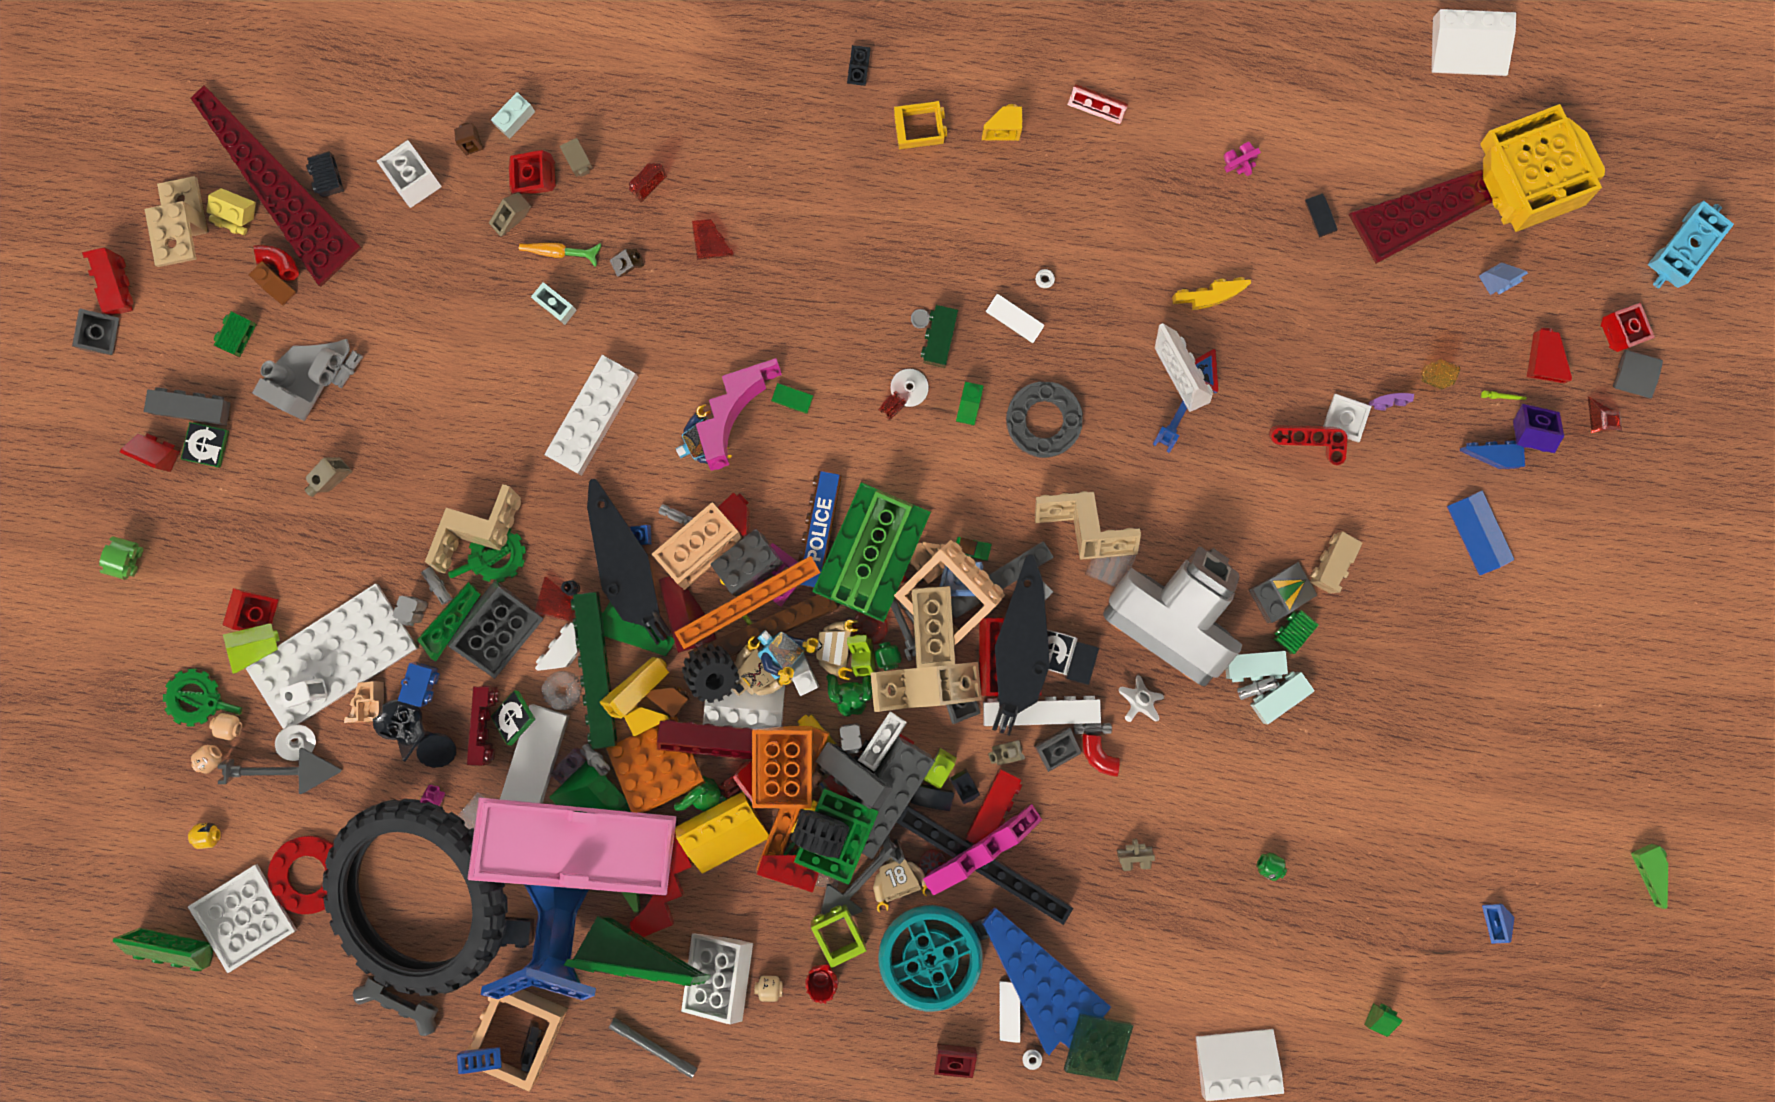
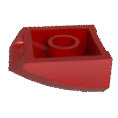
M539 150L510 156L509 189L511 194L542 193L554 190L556 187L555 161L551 153Z
M1641 303L1616 311L1602 318L1600 327L1604 330L1609 348L1616 352L1655 338Z

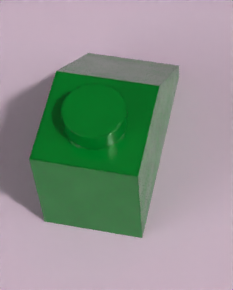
M970 382L964 383L956 422L975 425L983 385Z

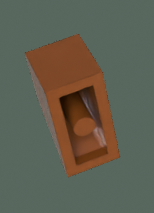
M262 261L248 274L264 291L283 306L297 293L269 265Z
M676 687L654 689L646 695V697L673 718L678 715L690 699L687 697L688 693L681 687H678V689Z

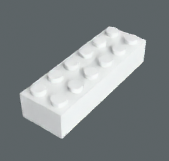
M602 355L544 455L582 476L636 383L638 376Z

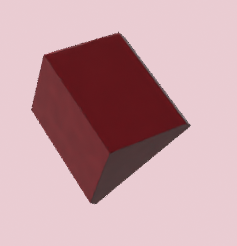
M937 1043L934 1075L973 1078L977 1060L976 1047Z

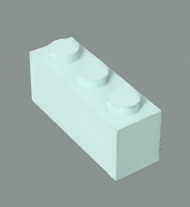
M1286 651L1238 654L1225 669L1226 678L1232 679V682H1243L1246 677H1251V681L1263 680V676H1275L1276 679L1282 678L1283 674H1288Z
M1290 672L1284 677L1286 680L1280 684L1276 682L1278 683V688L1271 689L1265 695H1257L1253 699L1254 702L1250 705L1263 724L1271 723L1315 691L1302 672Z

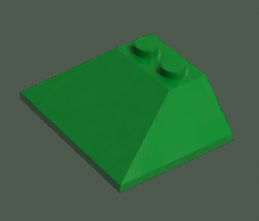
M587 762L549 797L556 805L631 812L623 793L606 775H599L596 769Z
M824 788L815 811L834 817L850 828L839 857L834 858L818 855L799 847L794 863L849 885L879 811L873 808L869 809L859 802Z

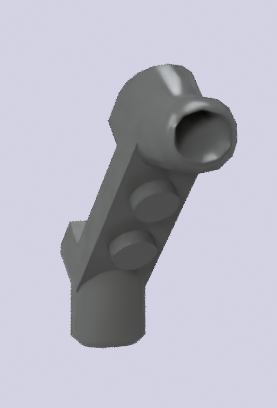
M369 976L365 985L356 987L353 991L354 1001L359 1005L376 1000L381 1003L382 1007L394 1009L404 1018L410 1017L414 1019L421 1036L432 1034L437 1029L434 1018L439 1009L425 1000L415 1005L387 991V987L375 981L374 976Z

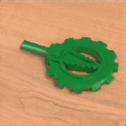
M509 528L507 545L502 546L501 551L496 549L484 550L486 546L471 542L469 546L471 555H468V563L449 571L450 579L470 570L474 571L476 575L480 573L484 576L483 580L491 582L492 579L501 583L505 582V578L515 577L518 574L516 572L518 568H522L525 563L523 554H526L525 545L522 546L520 543L522 538L517 533L515 535L511 533L512 529ZM511 553L510 560L506 565L499 568L490 567Z
M188 669L186 673H183V671L176 673V678L172 681L169 680L166 684L167 691L166 694H163V702H166L167 706L164 709L167 715H172L174 717L173 721L179 725L182 722L187 723V727H194L195 723L199 722L201 725L209 721L208 717L210 715L214 716L219 710L240 715L242 707L222 702L220 693H217L216 688L219 686L216 680L212 681L209 678L210 674L205 671L199 673L197 669ZM188 684H196L204 692L181 691V689ZM179 699L198 708V710L193 712L184 710L179 703Z

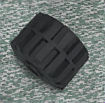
M707 644V648L699 646L697 647L698 651L694 652L692 650L689 653L690 658H685L683 662L685 666L682 667L683 677L695 698L698 697L702 702L707 699L708 703H714V699L722 701L724 700L723 696L727 695L729 697L732 694L731 689H736L738 685L736 681L739 680L738 669L728 652L723 650L721 646L717 645L715 648L713 644Z
M801 810L791 840L799 847L812 853L836 858L840 856L850 828L842 821L829 815L812 810Z

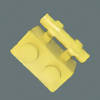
M220 188L208 195L207 213L211 214L209 221L215 223L217 227H225L234 234L245 236L248 229L242 226L254 219L256 202Z

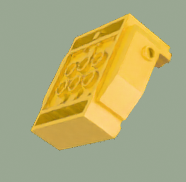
M1560 104L1490 130L1480 143L1485 153L1483 158V180L1493 199L1495 209H1498L1502 216L1501 221L1503 225L1511 223L1515 232L1586 206L1602 188L1599 181L1605 176V167L1588 133L1573 120L1566 117ZM1554 201L1550 204L1544 205L1547 202Z

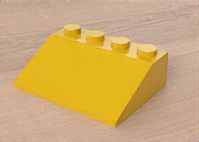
M743 791L675 827L678 842L702 874L767 840L769 836L763 822L755 809L752 808L750 800Z

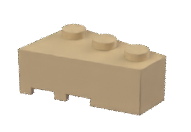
M1344 532L1333 534L1329 541L1330 547L1320 557L1321 563L1319 567H1315L1310 575L1312 577L1310 583L1329 594L1340 593L1342 587L1339 584L1343 577L1347 578L1349 574L1347 570L1350 564L1354 563L1362 545V542Z

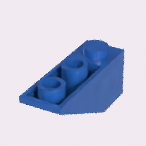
M1496 441L1486 442L1483 446H1479L1478 442L1467 443L1466 447L1460 448V452L1498 469L1525 467L1524 447L1517 445L1516 441H1505L1503 445H1498Z

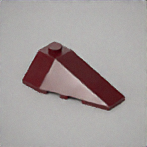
M671 576L659 579L678 653L695 649L716 640V635L713 633L690 647L683 649L674 632L701 618L705 613L688 588L684 590Z

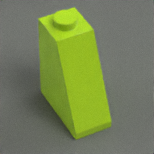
M271 623L223 634L232 673H238L278 650L276 642L280 641L278 631H273Z

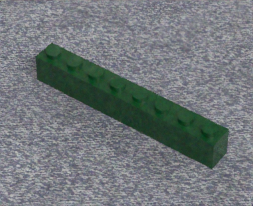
M599 591L574 594L573 599H571V608L575 610L576 618H573L574 629H577L578 637H576L575 641L577 649L580 648L578 665L579 668H582L583 675L580 676L581 686L585 688L583 704L587 706L585 722L586 725H589L590 733L587 734L588 744L592 745V749L616 746L618 740L615 717H611L600 704V701L611 692Z

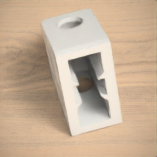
M323 678L307 680L281 688L280 694L275 696L276 704L278 706L284 705L285 708L328 697Z

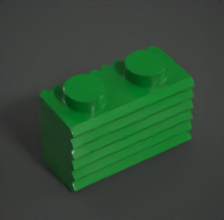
M231 311L224 317V325L221 331H218L214 336V346L240 358L257 324Z
M1302 610L1292 611L1286 618L1288 622L1285 626H1279L1274 632L1276 636L1273 640L1290 654H1295L1319 626L1317 622Z

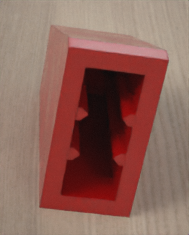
M1541 328V330L1533 333L1527 371L1528 378L1563 384L1572 381L1571 371L1559 332H1553L1551 328Z

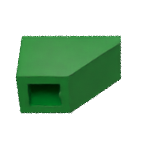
M1373 1003L1364 1025L1388 1037L1403 1020L1397 1016L1398 1012L1392 1010L1391 1007L1382 1003L1380 1006Z

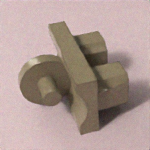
M1019 740L995 745L992 747V752L988 753L991 763H997V765L1025 759Z
M1137 838L1132 839V845H1125L1126 849L1117 850V856L1123 871H1131L1134 862H1139L1141 869H1151L1152 861H1155L1152 847H1145V843L1138 844Z

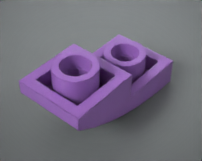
M1388 394L1369 401V405L1375 406L1374 409L1382 411L1393 406V402L1397 406H1406V404L1413 402L1414 394Z

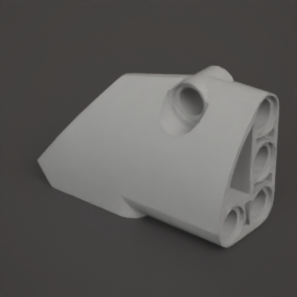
M344 339L321 345L292 346L276 363L270 360L263 363L260 372L264 379H259L252 393L282 411L305 421L324 386L331 384L350 350L348 340Z

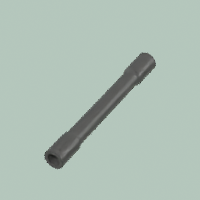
M616 1018L613 1019L609 1026V1029L633 1041L691 1079L698 1069L637 1033Z

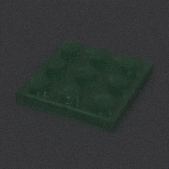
M1080 1013L1063 1070L1066 1073L1118 1081L1134 1025L1130 1022Z

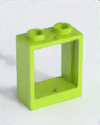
M846 904L835 906L829 913L824 915L818 914L811 921V929L831 968L866 952V944ZM844 917L856 941L831 953L819 929Z

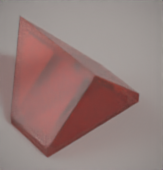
M1588 396L1591 433L1622 431L1620 412L1613 411Z

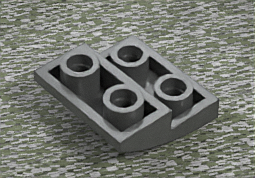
M1625 349L1618 365L1620 370L1613 387L1652 399L1661 373L1663 360Z

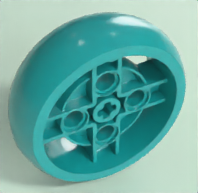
M923 905L905 911L888 926L879 945L878 966L885 986L898 1001L915 1010L938 1012L958 1005L973 991L982 972L983 950L977 932L962 915L943 906ZM925 920L943 921L956 928L961 934L951 938L943 931L928 929ZM908 927L911 937L903 947L901 960L892 963L894 943L898 936ZM920 936L928 937V942L923 945L918 943L917 940ZM946 946L954 948L951 955L944 954L943 949ZM928 954L935 955L933 962L926 961ZM969 954L967 972L962 981L953 989L950 980L957 972L960 957ZM916 962L918 964L917 969H908V963ZM936 972H941L944 975L939 981L933 979V975ZM910 979L920 986L933 988L936 996L916 994L904 987L901 982Z

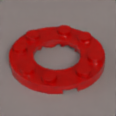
M301 836L286 842L275 852L268 868V884L282 907L297 914H314L325 910L323 897L327 895V891L323 890V885L315 893H300L290 884L289 869L299 857L310 856L318 859L326 871L325 862L329 849L334 845L332 842L319 836Z

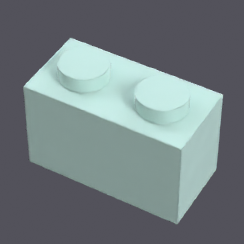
M516 93L491 121L510 139L535 113V110L519 93Z
M544 282L531 296L535 302L564 325L577 311Z

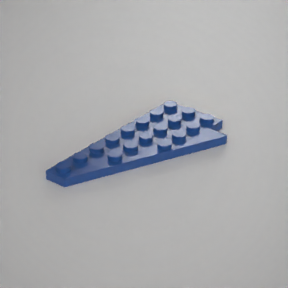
M994 907L982 924L1044 1051L1050 1055L1061 1041L1076 1053L1110 1010L1111 1006Z

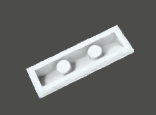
M999 294L995 296L986 310L988 314L1031 343L1036 340L1044 328L1041 322Z
M890 711L858 761L871 770L876 771L907 722Z
M1000 981V1040L1020 1043V1000L1011 981Z

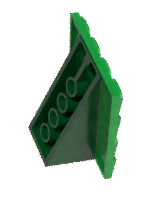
M597 916L574 958L567 959L564 964L567 967L592 973L601 971L622 977L634 976L655 982L663 980L684 986L705 984L711 977V974H704L610 916Z

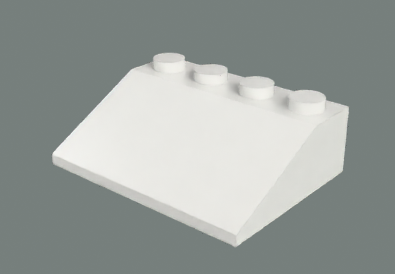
M1440 9L1433 17L1432 73L1507 76L1516 32V12Z
M1160 324L1155 350L1189 412L1209 404L1213 395L1212 388L1209 384L1206 385L1203 380V372L1200 368L1197 369L1193 354L1191 352L1188 353L1184 338L1180 337L1177 331L1167 325Z
M784 684L782 688L772 694L759 696L755 693L751 695L746 690L738 696L731 689L732 694L729 697L727 695L723 696L724 700L722 701L714 699V703H708L707 699L705 700L703 725L709 723L722 727L729 725L735 728L749 727L752 729L782 727L785 697Z
M693 933L688 964L704 974H711V977L705 984L685 986L681 1011L726 1024L742 1022L753 943Z
M1273 1029L1196 1036L1201 1093L1206 1101L1284 1094L1282 1071Z

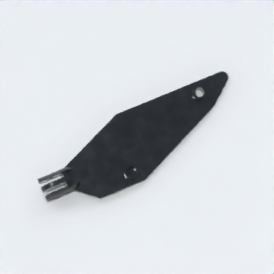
M591 479L588 486L587 510L602 590L623 621L644 626L656 645H659L661 643L660 639L664 641L672 633L659 613L649 556L598 480ZM601 502L605 503L603 508L600 507Z
M1033 555L1025 557L995 644L999 710L992 730H997L1002 714H1004L1000 723L999 733L1003 734L1011 717L1006 731L1008 736L1011 734L1018 713L1037 703L1050 667L1043 580ZM1025 580L1030 581V585L1028 587L1024 586Z

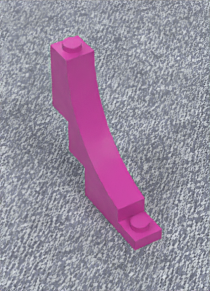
M776 358L722 376L727 394L710 399L709 402L714 418L696 424L705 458L711 471L729 465L727 453L728 438L739 413L755 396L766 389L765 380L774 379L782 375Z
M1032 804L1026 806L1018 815L1010 818L984 839L927 874L923 880L931 893L935 895L968 878L976 869L993 861L1001 852L1020 843L1042 821Z

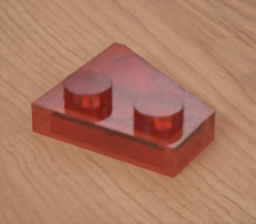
M711 219L692 221L697 260L732 257L734 255L732 249L726 244L724 237L718 232Z
M544 577L535 613L573 622L575 610L571 608L572 598L565 594L548 577Z

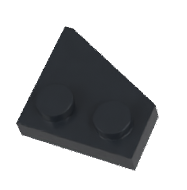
M530 1022L520 1057L522 1071L529 1072L532 1060L535 1058L536 1041L540 1040L542 1032L539 1029L538 1022Z

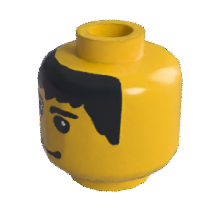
M214 823L196 824L188 833L189 843L196 849L213 848L221 837V832Z

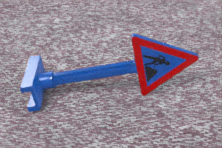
M1212 349L1195 359V365L1197 369L1200 368L1202 370L1203 380L1206 385L1209 384L1212 391L1217 393L1219 390L1216 350ZM1182 401L1170 425L1166 428L1162 426L1153 443L1154 446L1158 442L1168 446L1166 451L1168 453L1171 452L1180 436L1176 434V428L1187 410L1184 401Z

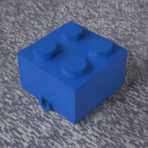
M419 662L409 663L405 678L401 681L402 688L398 701L418 707H423L428 702L431 703L434 696L432 688L434 684H437L440 673H437L438 668Z

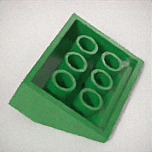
M137 928L113 938V943L125 954L132 955L133 959H152L153 963H171L172 967L177 968L186 966L190 967L192 971H202L209 967L213 955V948L208 941L143 928Z

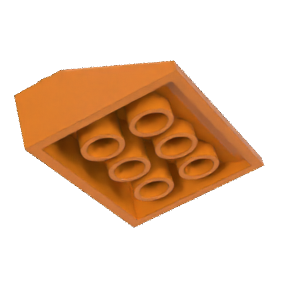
M813 726L752 729V808L811 809L813 803Z

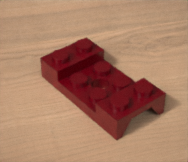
M473 686L467 765L484 766L491 764V761L495 758L493 744H485V740L489 738V729L486 728L487 721L490 720L491 711L488 707L496 706V702H499L500 691H497L498 686Z

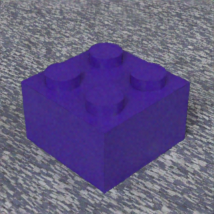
M1526 404L1521 405L1513 420L1517 445L1524 448L1537 449L1542 452L1555 453L1564 438L1560 412Z

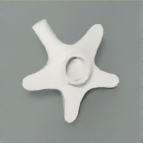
M1139 675L1135 679V689L1119 688L1120 694L1131 705L1129 712L1125 716L1128 722H1131L1138 712L1144 713L1154 721H1159V715L1154 708L1153 702L1164 699L1163 694L1149 691Z

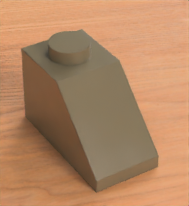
M577 138L560 146L576 177H582L590 173L593 167Z
M520 193L503 198L489 224L502 237L525 218L531 206Z

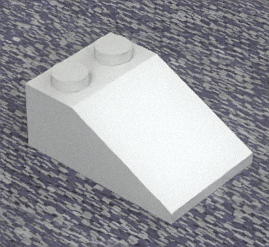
M409 140L377 160L382 170L410 208L442 187Z

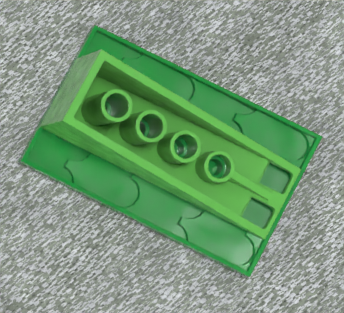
M861 482L812 592L884 622L931 512ZM878 530L883 531L884 535L882 537L877 535Z

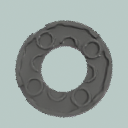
M1040 381L1025 386L1013 397L1007 410L1006 425L1010 438L1020 450L1034 457L1050 458L1064 453L1076 442L1082 430L1083 414L1077 398L1070 390L1058 383ZM1046 401L1053 403L1062 413V427L1051 438L1036 437L1026 426L1025 418L1027 411L1037 402Z

